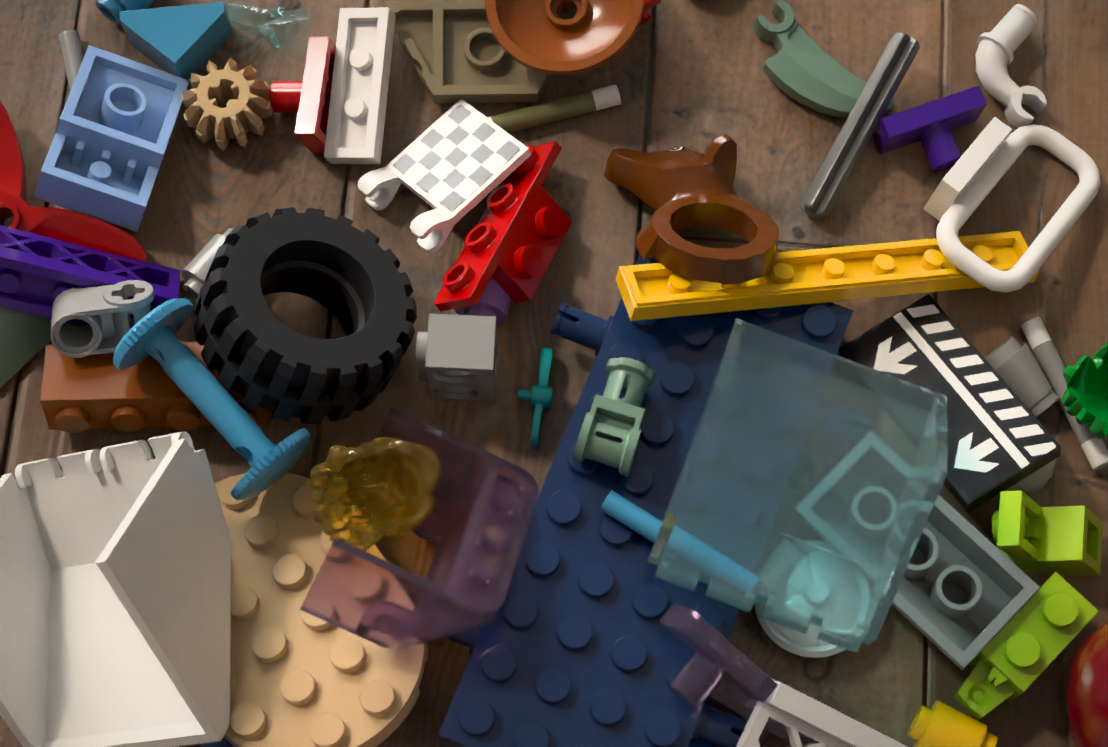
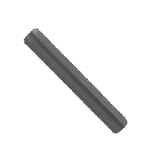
M898 32L890 39L801 203V209L811 217L823 220L829 216L915 58L920 44L908 34Z

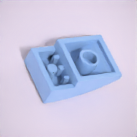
M89 45L41 169L34 198L138 232L182 105V91L187 90L190 80Z

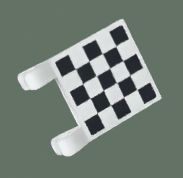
M460 99L389 164L363 175L358 181L357 186L366 195V203L375 210H383L390 204L401 183L433 207V210L418 215L410 225L412 233L418 237L417 242L419 246L425 251L433 253L443 246L454 225L529 158L531 152L520 141L467 102Z

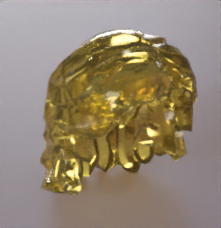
M378 437L372 442L361 443L358 447L332 446L329 449L326 461L314 466L310 472L311 479H309V485L315 490L310 494L311 502L323 505L314 511L313 519L315 522L322 524V531L324 534L330 535L329 541L334 546H345L354 553L365 552L376 542H379L384 535L387 537L404 536L426 520L433 511L435 499L432 491L436 487L441 474V462L431 447L391 437Z

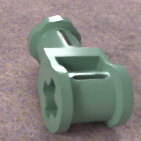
M619 357L611 358L607 362L605 371L609 377L603 396L596 394L590 412L586 413L575 447L573 461L582 463L585 459L618 468L619 475L628 477L642 433L641 425L645 409L640 407L646 388L652 387L656 374L654 370L640 361ZM627 389L625 398L621 399L623 390Z

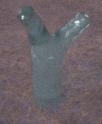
M231 0L225 3L230 22L258 29L266 36L274 49L281 46V41L273 29L274 25L308 18L307 9L285 10L281 6L268 9Z

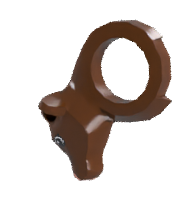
M726 134L717 137L709 145L705 154L692 151L684 146L656 152H644L626 148H614L604 167L606 179L611 183L631 190L641 200L656 209L637 235L636 247L643 260L654 258L670 271L694 280L722 283V285L740 284L762 277L774 266L777 257L778 226L766 213L755 205L740 199L736 194L734 179L737 164V143L732 137ZM692 226H711L739 234L749 243L735 248L717 249L699 246L684 240L675 232Z

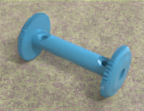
M185 298L168 300L144 316L120 340L114 351V366L119 371L126 370L142 362L150 355L159 362L162 370L233 449L248 461L251 468L241 477L231 491V496L235 500L248 501L268 489L294 466L310 445V433L305 428H302L292 435L290 434L278 445L266 438L260 426L194 353L175 336L176 331L180 329L192 313L193 304Z

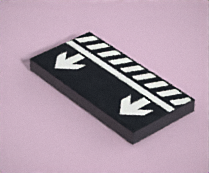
M929 294L839 347L840 358L967 513L1061 455L1059 443Z

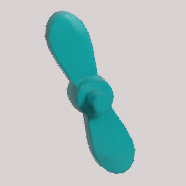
M541 348L537 385H532L531 390L518 389L517 393L518 400L530 401L529 406L534 407L530 433V446L539 447L541 442L543 409H550L553 388L547 387L552 361L551 348Z

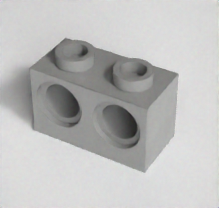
M429 313L428 332L417 333L416 365H419V381L428 382L431 400L496 402L498 368L496 316Z

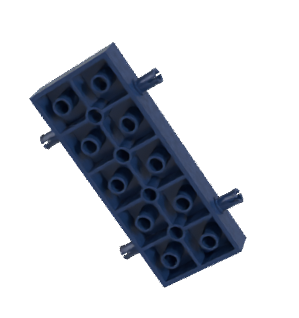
M639 255L636 265L660 262L654 258L643 260L641 255ZM622 298L614 317L610 315L608 320L571 307L563 302L558 311L560 316L556 315L551 335L593 349L597 358L490 612H485L481 616L445 602L439 597H436L431 605L433 612H428L424 623L427 633L431 632L469 647V654H471V658L439 731V746L688 747L690 742L696 743V740L700 739L718 747H736L748 721L710 707L711 700L706 698L744 599L601 511L600 507L610 491L613 490L752 577L805 437L811 438L812 433L854 449L867 434L866 431L870 426L872 418H865L825 403L826 397L821 395L853 310L832 302L631 321ZM619 357L640 361L654 370L656 374L652 387L646 388L640 407L645 409L641 425L642 433L628 477L619 475L618 468L585 459L582 463L573 461L575 447L586 413L590 412L595 395L603 396L609 377L605 371L607 362L611 358ZM627 389L623 390L621 399L625 398Z

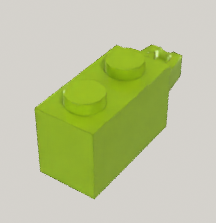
M1055 572L969 662L973 669L954 695V698L977 720L983 718L1003 701L1007 700L1011 703L1034 682L1099 610Z

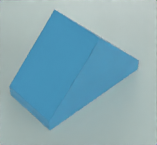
M224 2L119 12L120 23L129 44L163 71L187 80L191 78V73L195 74L232 34Z

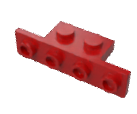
M556 141L534 147L526 146L529 148L531 156L505 178L489 195L486 201L487 207L478 224L467 234L465 247L459 258L443 277V286L434 300V305L441 312L477 305L491 277L515 303L530 301L533 298L572 224V221L542 187L546 176L562 149Z

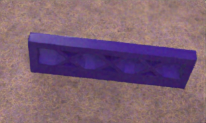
M0 225V307L52 319V304L63 291L72 288L113 285L127 280L151 282L149 284L154 289V299L150 303L151 311L168 300L179 298L180 270ZM81 319L66 321V323L78 326L87 324L86 321Z

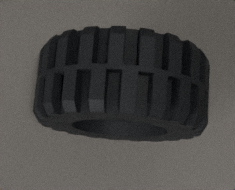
M295 207L276 209L272 217H270L268 212H264L249 218L246 225L236 226L226 236L223 245L218 247L197 297L194 309L197 317L194 324L195 339L200 346L204 345L201 356L210 371L217 369L220 372L218 381L230 394L236 390L244 397L242 403L255 411L260 406L272 411L271 418L286 422L289 421L291 416L300 417L301 424H321L324 416H328L330 421L336 422L349 418L354 410L363 411L371 405L378 393L384 391L411 344L415 332L413 324L417 319V305L414 298L410 297L413 292L412 285L406 272L399 273L398 268L401 263L389 248L384 251L378 245L379 237L370 230L366 229L363 233L351 226L353 220L342 215H338L337 219L324 216L325 210L306 208L305 213H297ZM289 292L314 299L336 316L346 333V337L320 339L291 329L271 311L264 299V295Z

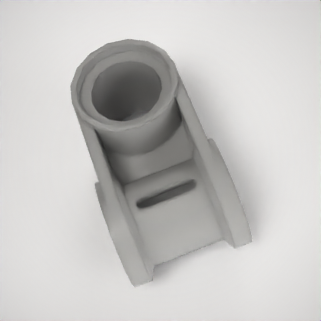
M127 280L113 285L72 288L63 291L52 304L51 342L54 348L59 353L70 358L113 353L125 334L138 321L151 312L150 303L154 299L152 285L146 281ZM81 319L86 321L87 324L76 327L67 324L66 321Z

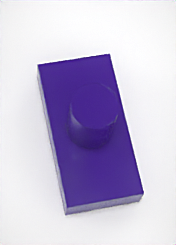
M976 86L882 118L872 136L880 154L921 141L933 172L943 171L953 167L961 157L951 130L976 122L987 103L980 86Z

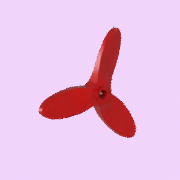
M0 100V225L4 226L8 218L14 217V221L9 228L148 262L149 259L146 251L134 237L107 222L67 209L31 207L26 202V169L22 149L10 116Z

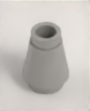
M1011 336L985 357L987 362L1035 417L1044 412L1059 398L1052 390V386L1026 343L1020 345Z

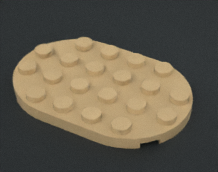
M245 473L230 476L216 482L215 487L231 538L230 725L224 734V738L234 747L378 746L400 726L415 705L420 694L418 687L423 675L425 660H428L427 634L411 594L349 508L338 496L320 483L297 474L286 473L256 497L248 501L235 500L231 496V491Z

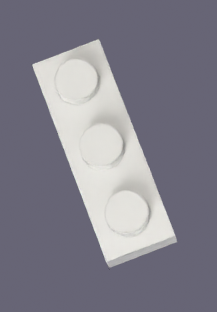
M389 7L340 8L324 158L331 164H381L396 15Z

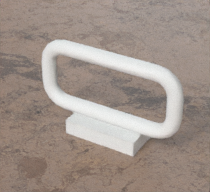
M994 117L944 176L923 209L940 221L936 229V238L943 256L978 284L992 291L1007 293L1017 291L1031 281L1096 197L1101 181L1100 172L1094 160L1084 150L1057 131L1047 126L1032 124L1021 126L1008 136L1012 129ZM1031 145L1040 146L1071 167L1079 177V184L1014 267L1008 271H1001L992 267L966 248L958 238V231L1026 147Z

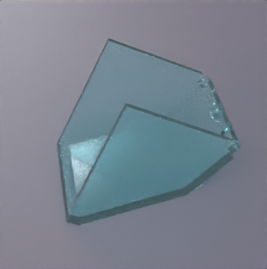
M736 318L648 558V562L658 565L655 577L693 592L697 581L708 584L705 593L706 597L750 613L754 602L764 605L761 613L762 618L804 634L807 633L810 623L818 625L817 639L854 653L858 652L862 642L870 645L872 640L876 641L947 475V396Z

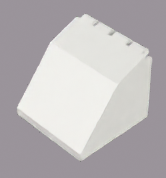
M183 431L149 438L147 441L153 449L155 459L152 457L148 443L145 440H138L103 447L101 451L99 449H92L58 456L56 459L47 458L22 463L16 466L15 478L12 473L4 474L0 478V715L22 747H177L218 742L222 740L230 725L231 538L205 449L195 451L192 439L187 432ZM60 465L62 466L64 476L62 475Z

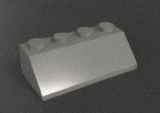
M871 432L793 510V513L961 670L969 664L1040 588Z

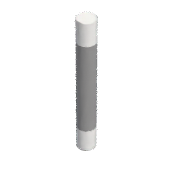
M1036 317L1028 320L1021 325V329L1047 380L1052 386V390L1059 397L1057 400L1092 469L1097 470L1108 465V449L1102 438L1098 439L1089 429L1091 425L1081 426L1078 424L1076 416L1068 414L1066 412L1067 407L1062 404V396L1067 389L1066 380L1063 375L1066 367L1041 318Z

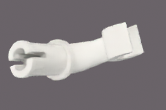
M1016 4L990 33H983L978 37V49L976 51V72L984 89L1005 106L1004 114L1006 120L1016 128L1029 125L1034 119L1033 116L1024 111L1021 106L1022 104L1029 106L1038 115L1047 105L1045 95L1041 90L1028 85L1019 87L1008 74L1007 66L1013 61V52L1038 25L1036 15L1029 8L1021 4Z

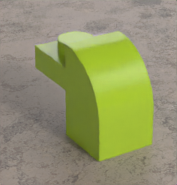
M1000 491L999 510H996L992 517L993 538L996 542V547L1023 572L1053 575L1057 572L1060 576L1100 575L1103 521L1085 505L1041 507L1023 491Z

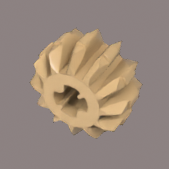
M230 57L225 68L218 70L214 63L208 61L206 66L208 75L202 76L191 73L190 83L193 89L182 91V102L184 107L188 108L183 115L188 127L196 128L197 137L203 143L215 138L218 148L224 151L230 139L236 138L237 143L245 148L248 143L246 133L251 132L263 135L265 128L261 119L271 117V103L266 100L269 98L268 84L264 80H258L256 69L251 64L239 71L237 62Z

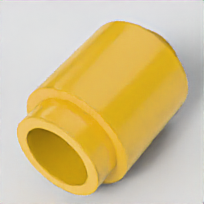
M938 700L931 709L921 705L907 733L908 737L915 740L913 747H996L998 741L997 736L987 732L986 724Z

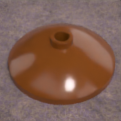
M485 0V6L492 33L502 49L511 58L536 72L549 75H575L594 70L608 63L623 51L638 29L643 14L644 0ZM567 8L574 9L577 12L571 19L559 17L560 12Z

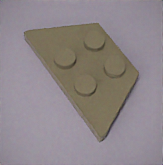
M485 0L385 1V7H389L396 15L394 32L434 104L457 103L460 99L467 103H528L539 101L552 75L536 72L521 65L502 49L490 28ZM567 8L560 12L559 17L571 19L577 12L574 9Z

